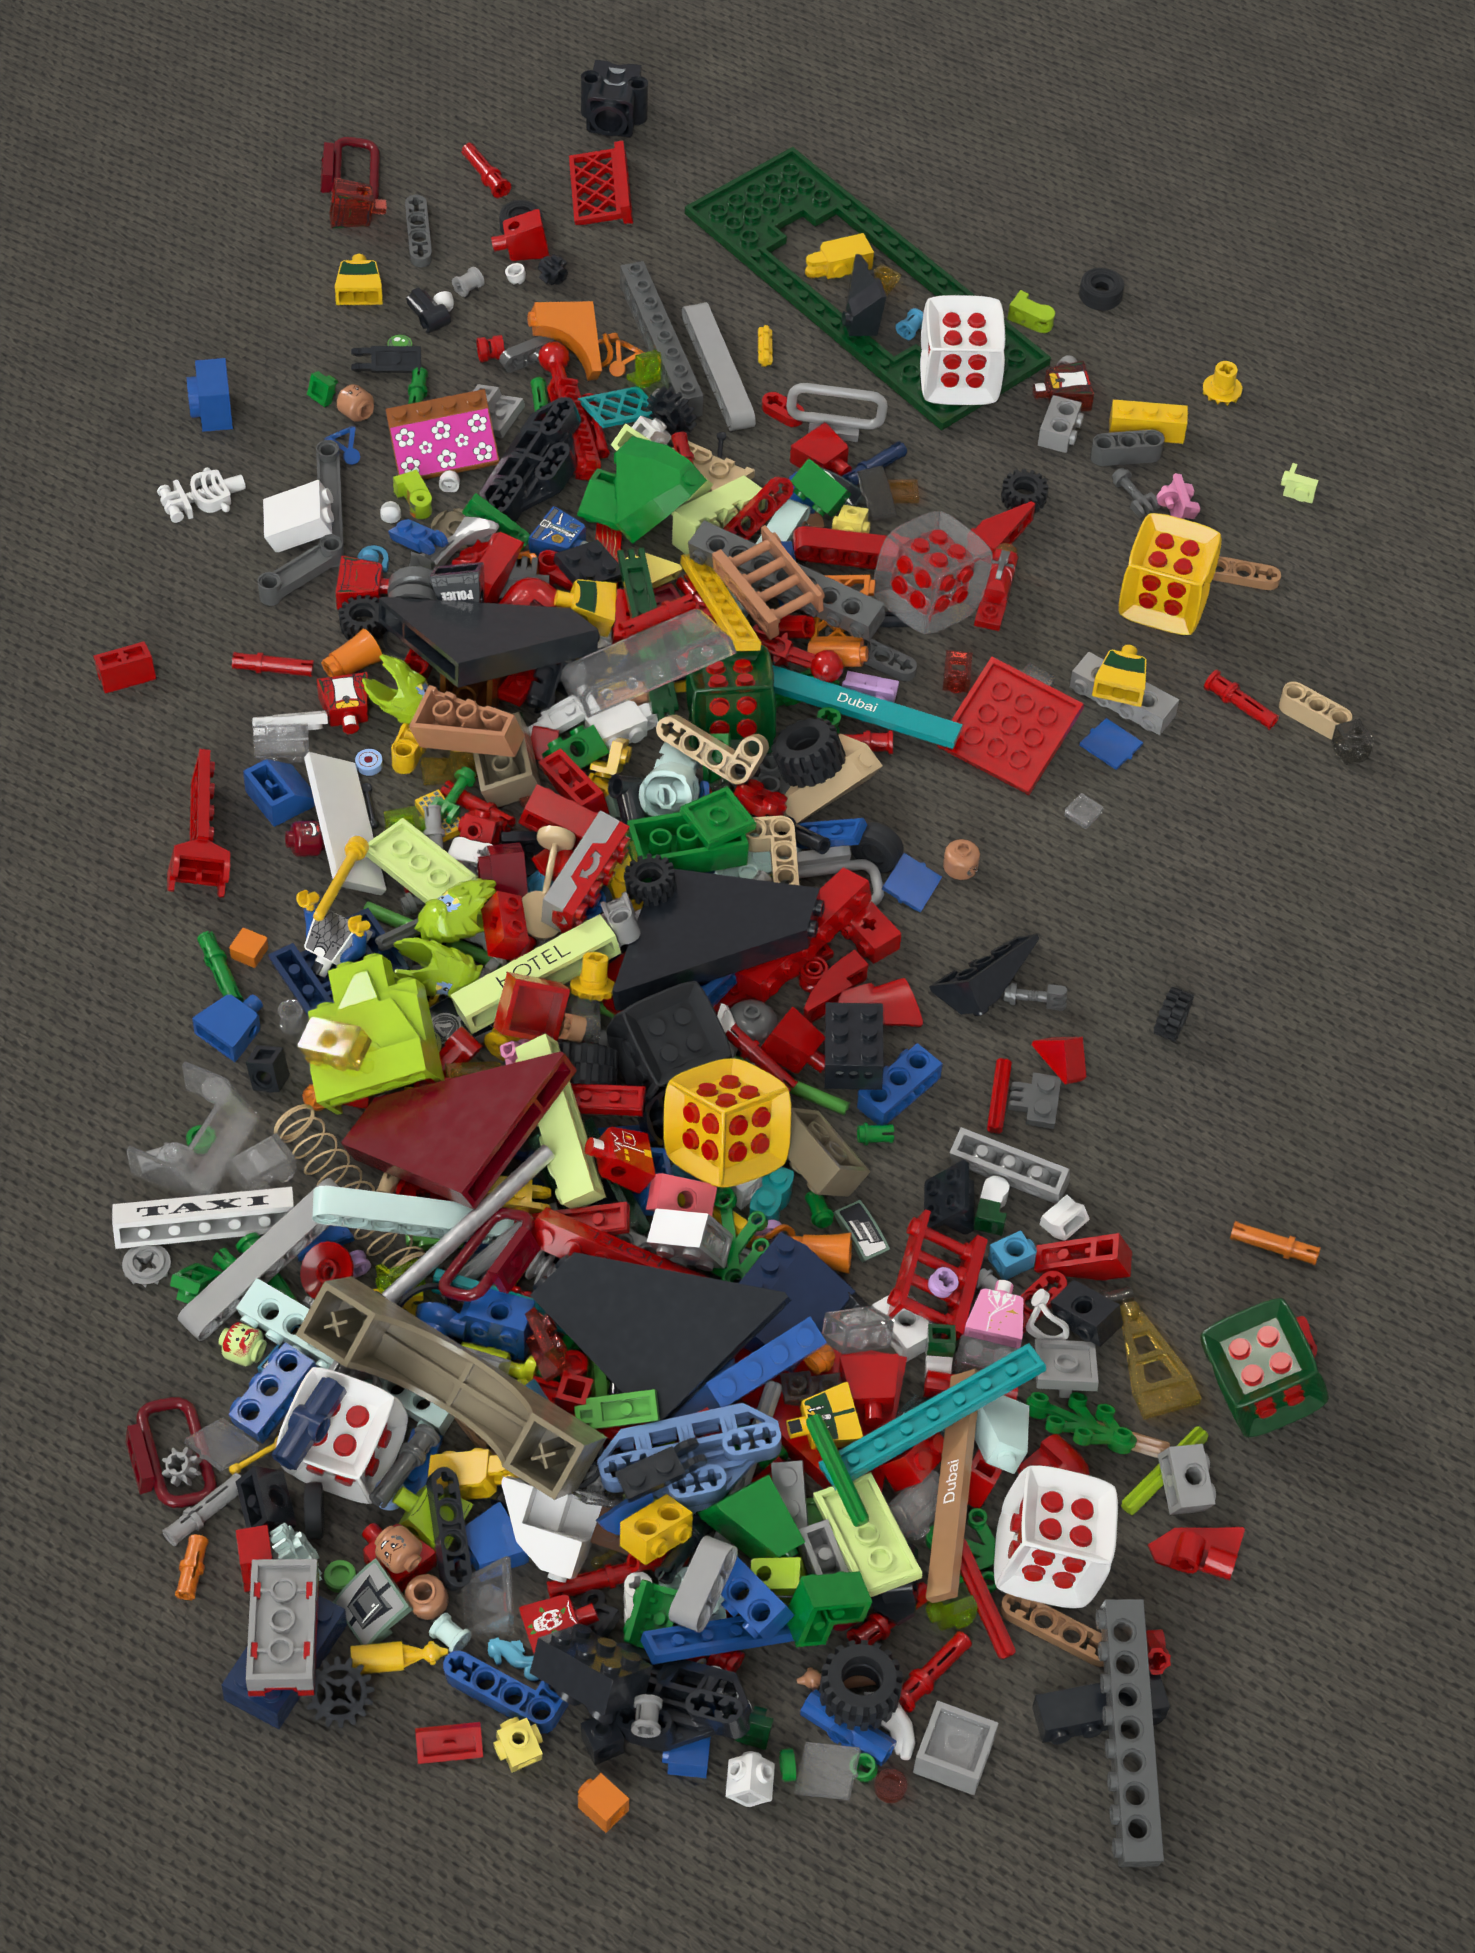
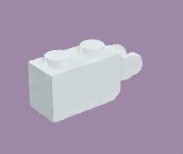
M629 700L585 717V729L594 724L609 752L613 740L620 737L629 739V743H637L646 737L647 731L656 727L658 723L657 714H651L649 702L637 706L634 701Z

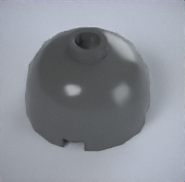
M755 999L742 1000L730 1008L738 1027L753 1041L757 1040L760 1043L759 1047L778 1025L777 1015L763 1001Z

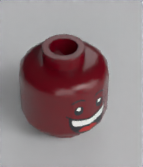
M296 821L292 823L290 831L285 832L286 847L291 848L292 853L297 857L320 855L322 849H325L320 823L318 821Z

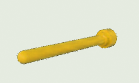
M353 836L348 840L344 849L346 857L313 914L316 921H322L325 918L355 862L362 860L366 856L369 844L363 837Z

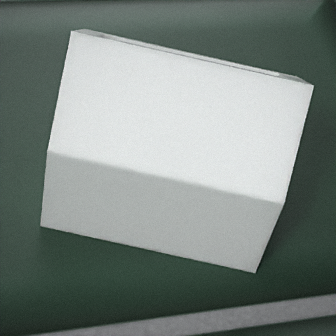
M1066 1195L1042 1215L1039 1225L1053 1237L1066 1241L1090 1219L1085 1206L1076 1203Z

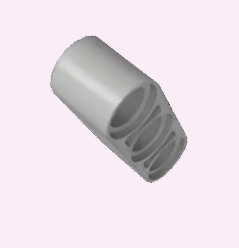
M707 1535L703 1537L669 1610V1620L699 1633L705 1629L736 1562L738 1554L736 1546Z

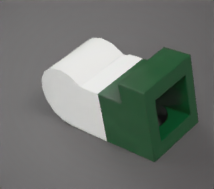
M991 1176L984 1182L975 1217L974 1230L1002 1236L1007 1213L1000 1212V1209L1005 1206L1009 1193V1183L1005 1178Z
M928 1323L925 1348V1378L928 1370L951 1374L953 1354L956 1347L955 1325ZM944 1333L949 1339H934L933 1335Z

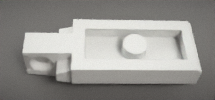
M585 687L553 705L550 709L541 712L542 716L537 719L538 722L528 727L530 737L533 726L560 730L559 734L584 721L585 717L600 712L601 710L589 688Z
M324 710L253 717L252 724L254 735H268L274 728H279L280 732L296 731V726H306L307 730L322 729V724H328L327 712Z

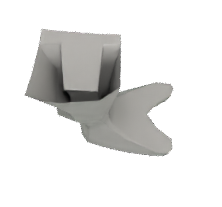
M464 517L455 533L447 539L449 542L447 546L442 548L441 546L434 545L436 551L432 555L411 552L409 566H421L431 570L437 566H444L449 558L463 545H474L477 539L481 543L488 542L492 533H496L499 529V525L494 521L483 518Z

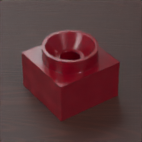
M510 843L487 846L488 856L477 857L479 878L482 880H494L496 882L495 891L515 894L523 898L528 891L525 856L521 844Z

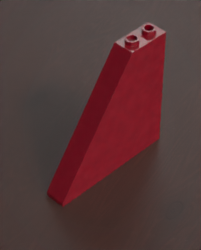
M556 1052L375 1097L342 1140L341 1144L354 1160L475 1210L576 1073L577 1069L565 1053Z

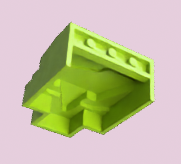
M377 953L366 955L363 957V960L355 963H340L337 965V968L328 971L334 1003L324 1002L317 1005L316 1009L308 1011L311 1037L307 1039L310 1071L318 1104L338 1115L343 1114L341 1105L428 1078L436 1082L444 1080L425 985L411 977L402 978L396 984L391 961Z

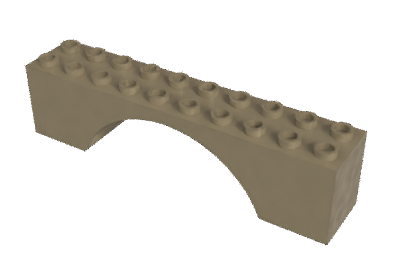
M352 1276L324 1282L296 1333V1336L346 1368L356 1369L388 1380L447 1411L477 1433L495 1451L503 1468L553 1500L578 1490L607 1438Z

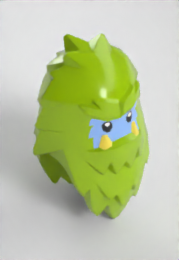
M382 654L379 656L383 661L382 665L393 675L398 690L389 688L375 679L363 678L362 682L369 698L379 705L383 711L396 717L400 723L410 725L428 688V683L425 677L412 670L405 661Z
M477 878L455 884L437 899H430L426 902V905L418 915V923L414 929L421 932L422 939L434 940L440 944L457 942L460 939L474 937L476 934L483 932L481 909L487 902V899L496 892L494 889L496 882L494 880Z
M417 937L404 938L393 944L394 947L399 949L398 952L418 962L423 968L420 970L395 969L393 973L396 984L402 978H415L425 985L427 996L434 997L441 994L451 998V994L479 980L483 965H475L472 956L469 954L465 955L458 949L448 948L434 940L428 941Z

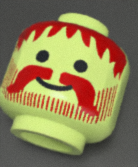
M242 1322L234 1323L230 1329L225 1328L219 1338L223 1357L242 1366H250L253 1362L258 1363L267 1345L261 1330L254 1329Z

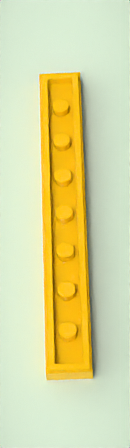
M689 554L681 555V566L733 650L760 651V639L714 569L704 564H697L690 558Z

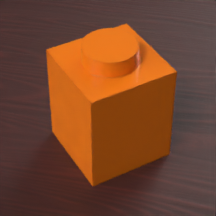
M602 1773L594 1780L588 1779L578 1791V1808L605 1833L629 1811V1798Z

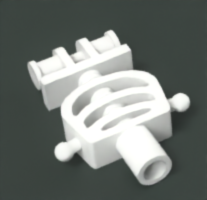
M206 467L203 472L192 476L190 482L191 492L185 494L179 481L174 480V491L170 492L171 489L168 485H162L158 488L157 493L161 496L160 501L166 513L171 515V521L177 523L184 518L181 512L183 510L188 519L193 518V511L190 505L195 502L198 508L207 513H213L220 509L224 512H229V505H231L230 494L244 490L246 486L241 474L223 480L218 470H211Z

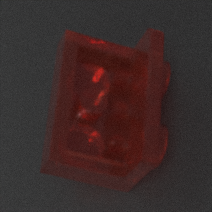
M533 1307L525 1313L534 1333L526 1339V1343L543 1379L546 1382H550L572 1365L565 1352L567 1347L555 1331L557 1326L548 1314L543 1316Z

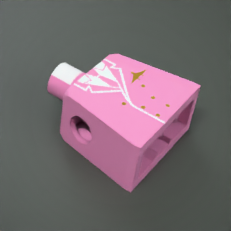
M998 1280L994 1290L982 1289L966 1322L963 1342L1011 1353L1021 1347L1023 1337V1298L1012 1294L1014 1286L1011 1282Z

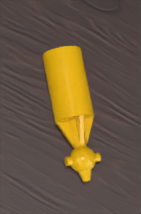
M402 1641L350 1646L351 1658L353 1659L352 1667L356 1668L360 1664L364 1665L361 1674L402 1671L405 1667L421 1659L430 1662V1665H435L440 1657L448 1654V1649L439 1647L434 1641H429L423 1649L402 1644Z

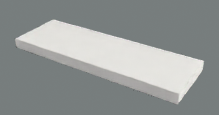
M308 752L304 760L332 878H334L346 857L344 849L348 840L353 836H360L369 842L374 837L356 764ZM366 856L362 860L355 862L342 885L344 888L376 895H382L386 891L381 868Z

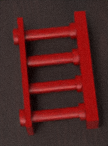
M925 1209L918 1218L913 1217L907 1227L906 1233L909 1234L896 1285L887 1299V1304L890 1305L887 1317L893 1319L904 1308L935 1324L955 1325L957 1341L965 1331L988 1239L977 1235L970 1243L962 1244L927 1227L931 1211ZM925 1238L959 1255L958 1258L961 1259L960 1266L957 1268L922 1251L923 1239ZM917 1261L934 1270L941 1267L949 1268L958 1277V1287L948 1297L939 1298L949 1306L946 1315L908 1297L911 1285L935 1296L928 1288V1280L914 1273ZM942 1333L941 1339H949L946 1334Z

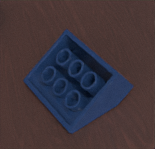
M780 1232L739 1284L785 1292L792 1301L744 1348L753 1353L808 1317L812 1318L823 1335L849 1301L848 1292L855 1294V1290L808 1246ZM802 1361L786 1371L793 1374Z

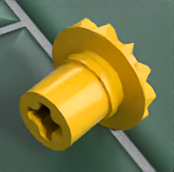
M1229 361L1219 362L1215 367L1214 374L1205 379L1203 395L1208 396V401L1216 400L1217 405L1220 402H1224L1228 406L1231 401L1236 403L1238 398L1241 397L1242 385L1236 379L1238 369L1234 363Z
M589 952L583 955L581 974L574 977L570 982V989L573 995L579 996L580 999L597 1000L599 1002L603 999H611L615 983L607 977L608 956L599 952Z

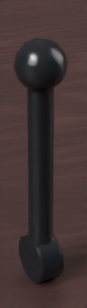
M719 432L716 435L719 440L717 457L722 459L723 443L727 438L725 432Z
M365 783L361 786V789L366 797L371 829H377L379 821L375 818L370 794L372 792V785Z

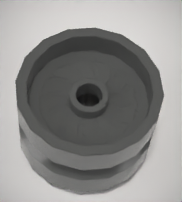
M408 566L398 569L389 579L388 597L438 600L429 577L433 570L421 566Z

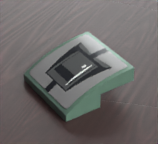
M377 1558L365 1566L333 1601V1603L345 1609L347 1624L361 1645L382 1642L393 1633L390 1628L414 1610L386 1568Z

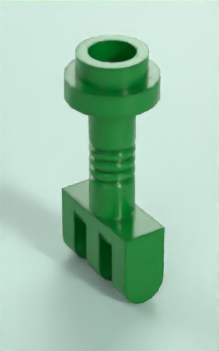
M462 767L456 771L454 776L457 781L445 800L436 796L430 804L441 806V821L448 814L446 823L450 825L455 822L461 812L460 807L455 805L457 799L466 786L472 787L476 782V773L468 767Z

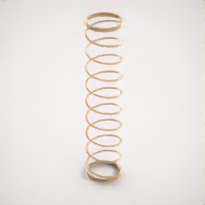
M297 1105L289 1109L278 1119L274 1127V1134L281 1143H289L298 1138L311 1125L313 1119L320 1121L323 1126L322 1133L309 1136L294 1148L292 1152L293 1159H300L310 1154L319 1145L324 1135L331 1136L334 1139L335 1149L324 1151L312 1158L305 1166L304 1173L306 1175H312L322 1170L332 1160L336 1151L343 1152L347 1156V1165L327 1172L321 1177L317 1185L329 1174L345 1168L342 1175L335 1181V1183H338L348 1170V1167H353L359 1171L360 1180L347 1184L343 1188L358 1184L355 1188L358 1189L361 1183H365L372 1188V1191H375L372 1183L362 1181L361 1169L358 1166L349 1165L350 1155L347 1151L337 1149V1138L333 1134L325 1133V1123L322 1119L315 1117V1110L311 1105ZM305 1108L311 1110L310 1117L297 1120L284 1129L281 1135L278 1134L280 1125L292 1113ZM307 1120L297 1131L284 1135L295 1124ZM321 1135L317 1144L311 1150L299 1157H295L294 1153L299 1146L309 1139ZM334 1151L329 1160L319 1169L311 1173L306 1171L316 1158ZM357 1229V1230L355 1231V1233H354V1238L357 1239V1240H358V1239L366 1238V1237H368L370 1234H372L374 1231L371 1230V1231H370L369 1233H367L366 1235H364V1236H362V1237H357L356 1234H357V1232L360 1230V1229ZM388 1232L378 1237L375 1241H373L370 1244L366 1254L368 1256H375L381 1253L394 1241L398 1233L394 1234L393 1238L386 1244L385 1247H383L382 1249L373 1254H370L369 1250L376 1242H378L385 1236L393 1233ZM408 1235L410 1237L409 1247L390 1254L380 1264V1272L390 1271L388 1275V1283L390 1285L392 1284L395 1272L403 1264L425 1254L422 1248L412 1247V1235ZM411 1249H417V1250H420V1251H421V1252L411 1253V1254L408 1255V1253L410 1252ZM407 1250L399 1262L389 1269L382 1270V1266L387 1260L397 1253Z

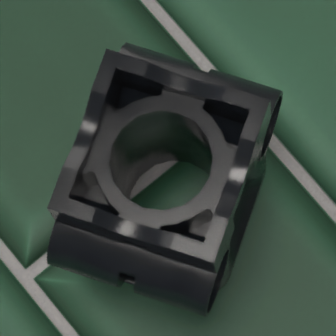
M595 60L593 70H587L581 74V115L586 118V129L588 132L606 136L631 137L634 125H640L647 121L648 80L641 76L642 65H617L609 61Z

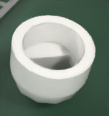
M511 264L505 270L510 283L515 285L516 283L522 284L525 281L526 272L522 264Z
M439 292L433 297L437 304H444L449 312L452 310L454 300L450 292Z
M449 470L442 473L439 487L443 492H456L459 489L460 479L456 472Z
M393 501L384 503L380 510L381 519L387 523L399 521L401 518L399 505Z

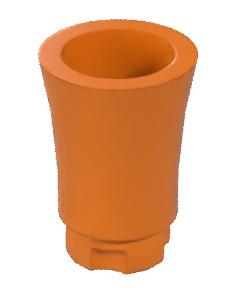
M362 629L348 642L329 653V656L323 659L321 664L328 677L349 675L382 661L379 657L382 655V652L374 637L366 629Z
M852 1232L832 1235L804 1234L803 1236H791V1238L808 1246L832 1270L850 1274Z

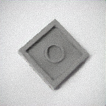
M1035 1339L1034 1350L1046 1364V1371L1036 1376V1388L1058 1389L1059 1398H1069L1072 1390H1098L1099 1381L1094 1343L1089 1341Z

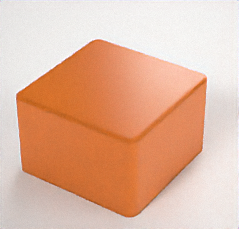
M242 928L229 947L231 959L255 968L268 950L267 937Z

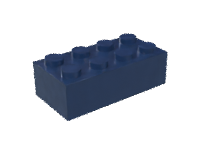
M321 1596L318 1597L317 1669H319L322 1661L325 1660L347 1626L345 1609ZM246 1647L221 1685L224 1701L280 1729L301 1696H298V1692L293 1690H272L265 1693V1696H248L246 1684Z

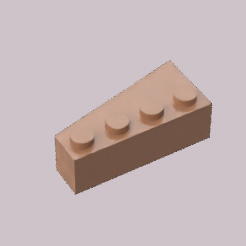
M431 685L428 686L409 725L419 747L515 757L525 737L513 714L490 706H479L476 701L470 699L466 701L459 699L455 694L448 691L445 693L440 692Z

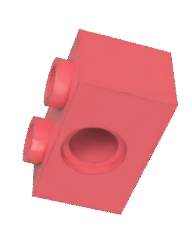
M656 1174L650 1183L646 1210L666 1209L707 1213L712 1216L717 1187L712 1186L710 1183L673 1175ZM679 1193H682L685 1197V1204L682 1208L677 1203Z

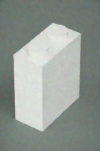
M316 480L263 499L264 538L275 552H281L332 534L334 516L331 511V503H333L331 491L328 488L325 489L320 480Z

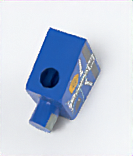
M554 506L529 536L530 553L536 554L537 557L545 550H552L558 553L588 543L586 542L585 525Z

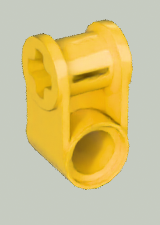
M407 723L402 724L398 736L391 747L392 767L399 774L411 773L427 749L419 747Z

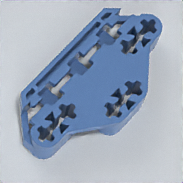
M744 1403L620 1429L597 1460L602 1485L609 1492H623L617 1478H612L611 1472L619 1471L671 1446L674 1448L678 1443L652 1448V1445L677 1441L676 1435H678L680 1443L689 1438L720 1431L719 1425H721L722 1433L697 1438L699 1446L695 1450L679 1457L681 1464H683L689 1458L704 1454L707 1459L706 1465L686 1474L685 1478L652 1493L655 1499L668 1494L686 1508L717 1502L726 1496L755 1463L773 1459L780 1454L782 1443L779 1423L757 1409ZM752 1418L763 1422L747 1426ZM769 1438L770 1442L772 1443L766 1444L765 1440L763 1439ZM754 1439L755 1449H751L749 1440ZM739 1444L741 1450L735 1451L733 1445ZM621 1447V1450L625 1452L611 1455L615 1448ZM715 1480L717 1485L711 1486L709 1481ZM699 1481V1487L701 1490L698 1492H696L695 1482ZM684 1487L686 1492L680 1493L678 1488Z

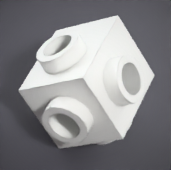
M640 416L632 426L634 430L653 442L667 445L671 439V435L665 430L667 426L657 418L651 420Z
M753 1751L744 1752L742 1756L729 1759L726 1797L746 1807L772 1801L775 1763L763 1758L760 1753Z

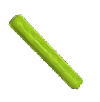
M1197 1426L1177 1446L1204 1444L1207 1441L1208 1433L1200 1426ZM1160 1464L1122 1500L1121 1507L1129 1515H1134L1164 1485Z

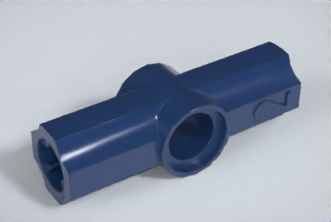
M330 1377L321 1378L306 1403L299 1404L291 1414L288 1430L271 1454L274 1460L289 1470H297L314 1442L319 1443L326 1436L331 1423L330 1418L347 1393L345 1387Z

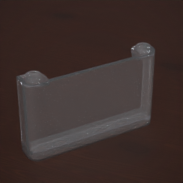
M693 609L567 664L561 672V680L567 694L585 716L590 718L734 655L737 652L730 636L704 611Z

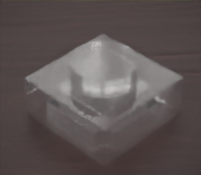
M1081 793L1065 809L1064 816L1087 829L1102 814L1103 806Z

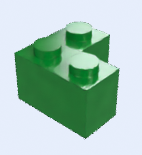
M841 1571L834 1574L801 1576L788 1607L795 1615L787 1624L796 1647L825 1645L835 1624L864 1622L872 1600L860 1571Z

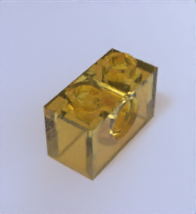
M311 1016L297 1047L306 1056V1061L313 1065L321 1066L323 1063L331 1065L340 1071H346L347 1069L359 1071L372 1040L360 1026Z

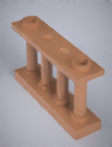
M764 525L761 527L762 542L733 558L731 556L727 557L720 549L712 553L714 571L771 640L779 635L778 623H780L781 618L809 603H812L819 613L823 611V598H825L822 588L810 580L782 546L779 536L775 532L772 533ZM766 551H769L775 558V560L747 575L741 574L737 569L738 566ZM781 568L789 575L788 578L762 592H755L751 584ZM795 585L803 592V595L776 610L773 608L769 609L766 605V601Z

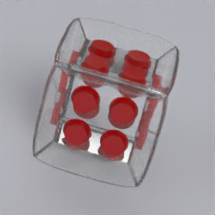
M941 511L924 514L900 525L886 537L879 554L873 579L876 581L875 596L880 602L884 603V606L912 629L923 634L941 631L967 618L979 606L992 567V551L979 536L954 517Z

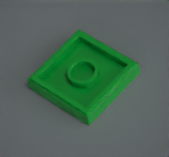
M728 786L680 806V814L708 850L756 829L755 820Z

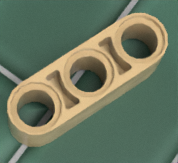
M1289 682L1284 685L1279 702V708L1284 714L1331 740L1341 741L1347 737L1352 721V714L1347 708L1301 683Z

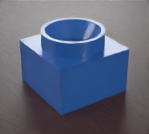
M226 359L195 360L196 376L186 377L191 418L201 417L202 432L233 429Z

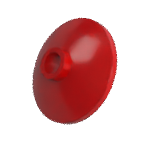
M321 1242L312 1247L305 1255L300 1270L301 1283L306 1293L315 1299L325 1281L353 1277L354 1265L352 1257L344 1246L336 1242ZM334 1268V1273L331 1277L330 1272Z

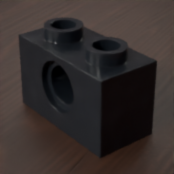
M1073 1280L1051 1301L1054 1316L1065 1321L1069 1326V1330L1078 1334L1081 1339L1090 1341L1099 1347L1123 1326L1120 1304L1076 1280Z
M253 1466L235 1481L246 1528L267 1525L269 1537H271L270 1532L283 1523H286L287 1526L291 1525L292 1528L297 1526L284 1471Z

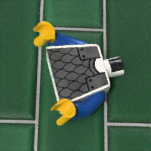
M303 890L297 894L296 899L297 903L304 908L306 922V942L304 947L306 950L318 955L311 970L325 978L332 964L354 963L364 956L367 941L373 932L369 930L371 927L369 921H361V915L350 917L348 920L329 910L322 921H316L313 914L317 906H314V904L318 903L320 897L316 892L308 894V890Z

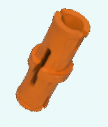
M194 1534L188 1538L185 1557L179 1564L181 1574L177 1590L175 1591V1596L179 1599L192 1601L196 1597L195 1593L199 1577L203 1575L205 1569L203 1560L209 1542L202 1535Z

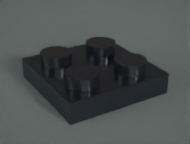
M598 539L555 553L553 562L572 584L578 579L611 583L622 581L619 563Z

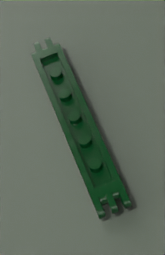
M638 548V558L635 557L634 549H628V559H625L623 550L617 551L631 619L657 608L644 548ZM661 623L634 635L650 711L652 715L657 714L658 722L665 717L664 713H667L669 716L675 715V712L679 711Z

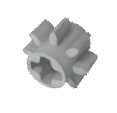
M185 1447L183 1452L172 1448V1454L168 1458L162 1459L166 1466V1470L162 1472V1475L166 1478H171V1483L176 1487L180 1485L181 1481L191 1486V1480L196 1475L202 1474L198 1471L197 1466L202 1461L201 1458L192 1456L193 1451L188 1447Z

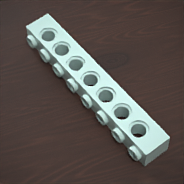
M256 1278L236 1307L242 1317L240 1321L254 1329L257 1327L267 1332L265 1336L274 1343L281 1345L282 1342H286L307 1357L317 1361L316 1366L318 1368L328 1369L334 1359L298 1336L290 1334L294 1326L302 1324L309 1308ZM271 1310L279 1311L276 1318L272 1320L265 1319L267 1313ZM379 1377L382 1389L391 1394L392 1388L397 1384ZM367 1379L364 1382L372 1384L373 1380ZM404 1389L402 1393L397 1395L391 1394L402 1402L408 1417L417 1421L418 1424L430 1426L439 1435H444L455 1419L453 1415L432 1402L424 1410L417 1409V1403L425 1398L408 1389Z

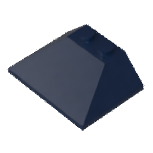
M369 908L346 917L349 920L350 917L361 915V921L367 920L371 924L369 930L373 933L367 941L364 956L374 953L383 955L391 961L393 972H395V969L410 970V967L396 947L384 951L378 949L375 940L378 936L385 934V931ZM291 943L268 954V958L308 1016V1011L316 1009L317 1005L324 1002L334 1003L329 974L327 973L324 978L314 973L311 968L318 955L308 950L299 952L295 944ZM362 956L360 959H358V960L355 961V962H358V961L363 960V957H364V956ZM332 964L329 970L337 968V965Z

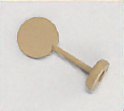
M544 826L538 830V843L543 848L550 850L543 890L529 892L522 898L527 932L530 936L538 939L552 938L559 932L541 922L543 898L550 889L557 852L571 850L576 841L574 833L558 826Z

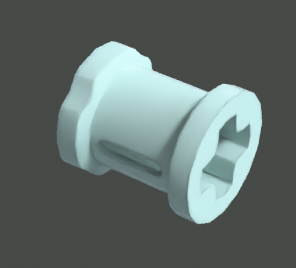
M448 1613L442 1614L429 1630V1636L433 1639L438 1638L448 1646L450 1653L461 1651L467 1645L472 1635L468 1629L463 1630L455 1624Z

